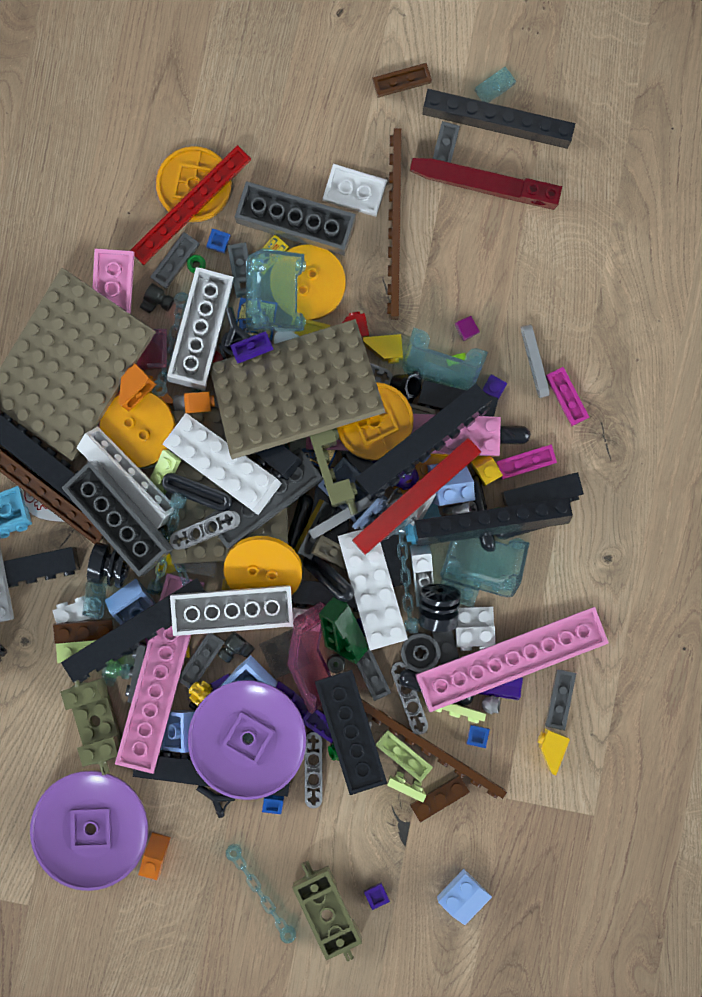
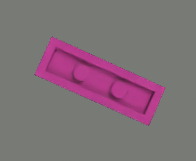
M564 367L546 375V379L571 427L588 419L589 415Z
M551 444L499 460L496 464L503 475L501 479L504 480L555 464L557 460Z

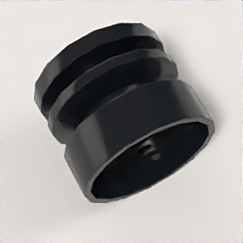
M96 542L88 562L87 581L102 584L105 577H107L108 586H112L115 582L116 588H122L128 576L130 566L115 549L111 554V546L109 544Z
M436 583L423 586L420 589L419 625L434 632L454 630L458 626L460 591L446 584Z

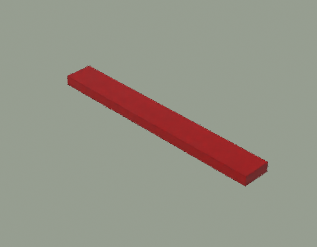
M237 145L130 250L135 252L134 257L144 266L251 161V158Z
M467 438L352 539V542L364 555L369 553L480 455L481 450Z

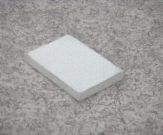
M333 164L322 201L377 217L387 179Z

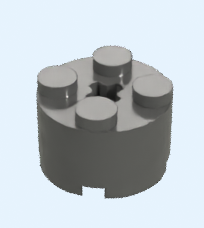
M419 632L409 635L407 637L408 640L403 641L401 646V658L404 664L410 670L418 673L434 668L440 658V647L437 641L426 633ZM421 647L422 650H425L423 657L415 655V652L418 651L417 648Z

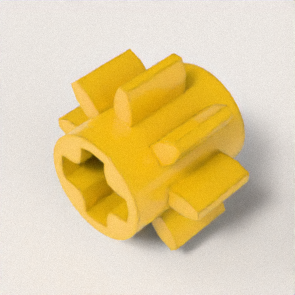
M204 680L201 684L195 682L189 689L191 701L199 706L213 689L210 687L211 685Z

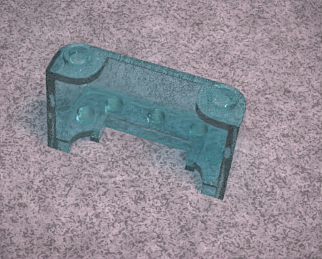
M261 249L249 255L246 263V327L248 330L300 332L304 330L306 324L305 317H303L302 313L297 312V276L302 274L306 268L304 254Z
M413 328L402 365L406 374L418 371L423 380L463 390H468L476 384L485 363L487 351L477 348L471 349L467 353L465 360L428 349L429 335L423 330Z
M479 537L451 541L448 543L440 576L447 581L503 597H513L522 581L529 542H525L520 538L510 540L508 544L495 541V551L487 552L481 547Z

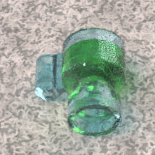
M111 659L106 662L107 667L102 669V678H104L106 686L113 687L118 676H121L122 679H130L129 671L133 665H122L119 660L114 662Z

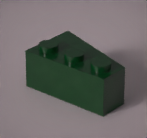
M332 597L319 613L325 647L357 664L368 651V643L349 605Z

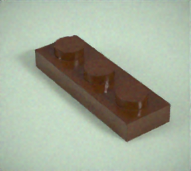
M427 63L372 78L377 98L432 83Z
M113 618L53 624L55 644L93 641L114 630Z
M458 775L426 794L424 802L416 800L410 806L421 823L467 795L470 791L461 776Z

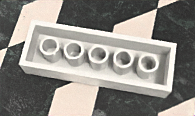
M196 267L167 374L168 382L205 391L232 291L234 277Z
M185 413L163 442L166 448L257 515H259L282 484L277 478L246 456L232 460L227 442L187 413Z
M361 529L340 535L338 540L350 582L354 588V596L370 650L408 640L381 543L364 555L352 542V539L364 530Z
M290 585L170 595L173 636L293 626Z

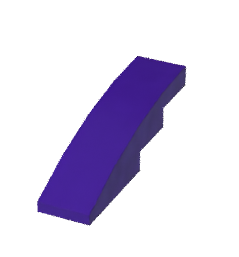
M278 680L276 688L292 700L302 716L304 725L330 743H333L324 712Z

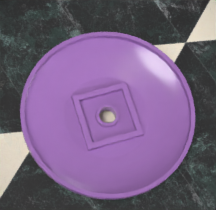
M241 680L217 688L200 703L190 723L188 748L196 771L211 788L235 799H259L279 791L295 776L305 754L306 730L299 710L286 694L264 682ZM245 733L253 735L254 740L252 743L244 742L243 735Z
M100 771L76 772L52 784L37 802L30 824L31 845L40 866L55 881L77 890H99L112 886L124 879L140 861L148 839L146 811L136 792L118 777L111 774L102 775ZM89 823L96 826V832L93 834L88 833L86 830V826Z

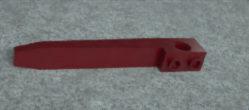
M412 158L409 170L428 180L555 210L559 205L563 187L529 178L523 180L432 158Z

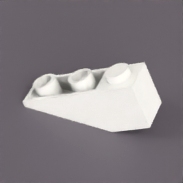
M410 545L416 605L420 607V589L425 585L434 584L432 556L429 545Z

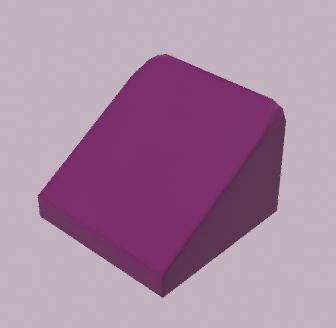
M472 316L455 323V327L463 341L480 333Z

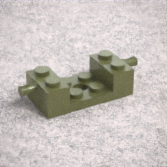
M337 428L311 435L310 439L332 507L347 504L350 515L359 513L355 504L354 496L358 494L354 482L350 483L349 479L333 484L337 480L333 468L329 469L327 465L331 463L327 449L337 446L336 440L340 439Z
M101 678L81 683L77 680L75 685L60 693L65 709H72L82 741V746L77 748L82 767L99 764L102 775L110 773L107 761L117 757L122 736L105 679ZM94 715L100 718L99 726L94 725L92 722Z
M305 861L301 865L306 875L293 882L292 889L326 961L343 953L348 962L354 958L350 949L362 944L360 931L354 919L350 917L329 866L313 871L309 861ZM330 910L333 916L331 919L326 920L322 917V912Z

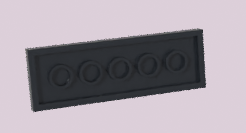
M352 669L315 681L349 795L387 784Z

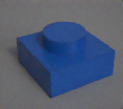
M212 228L206 247L225 254L231 235Z
M470 724L466 744L486 748L490 729Z
M269 795L264 797L262 812L281 814L284 796Z

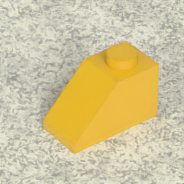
M401 334L363 337L364 346L383 362L388 361V364H397L399 360L403 359Z
M478 455L470 462L475 473L480 477L483 486L503 476L491 456Z
M545 728L544 732L541 731L537 742L549 771L556 776L570 739Z

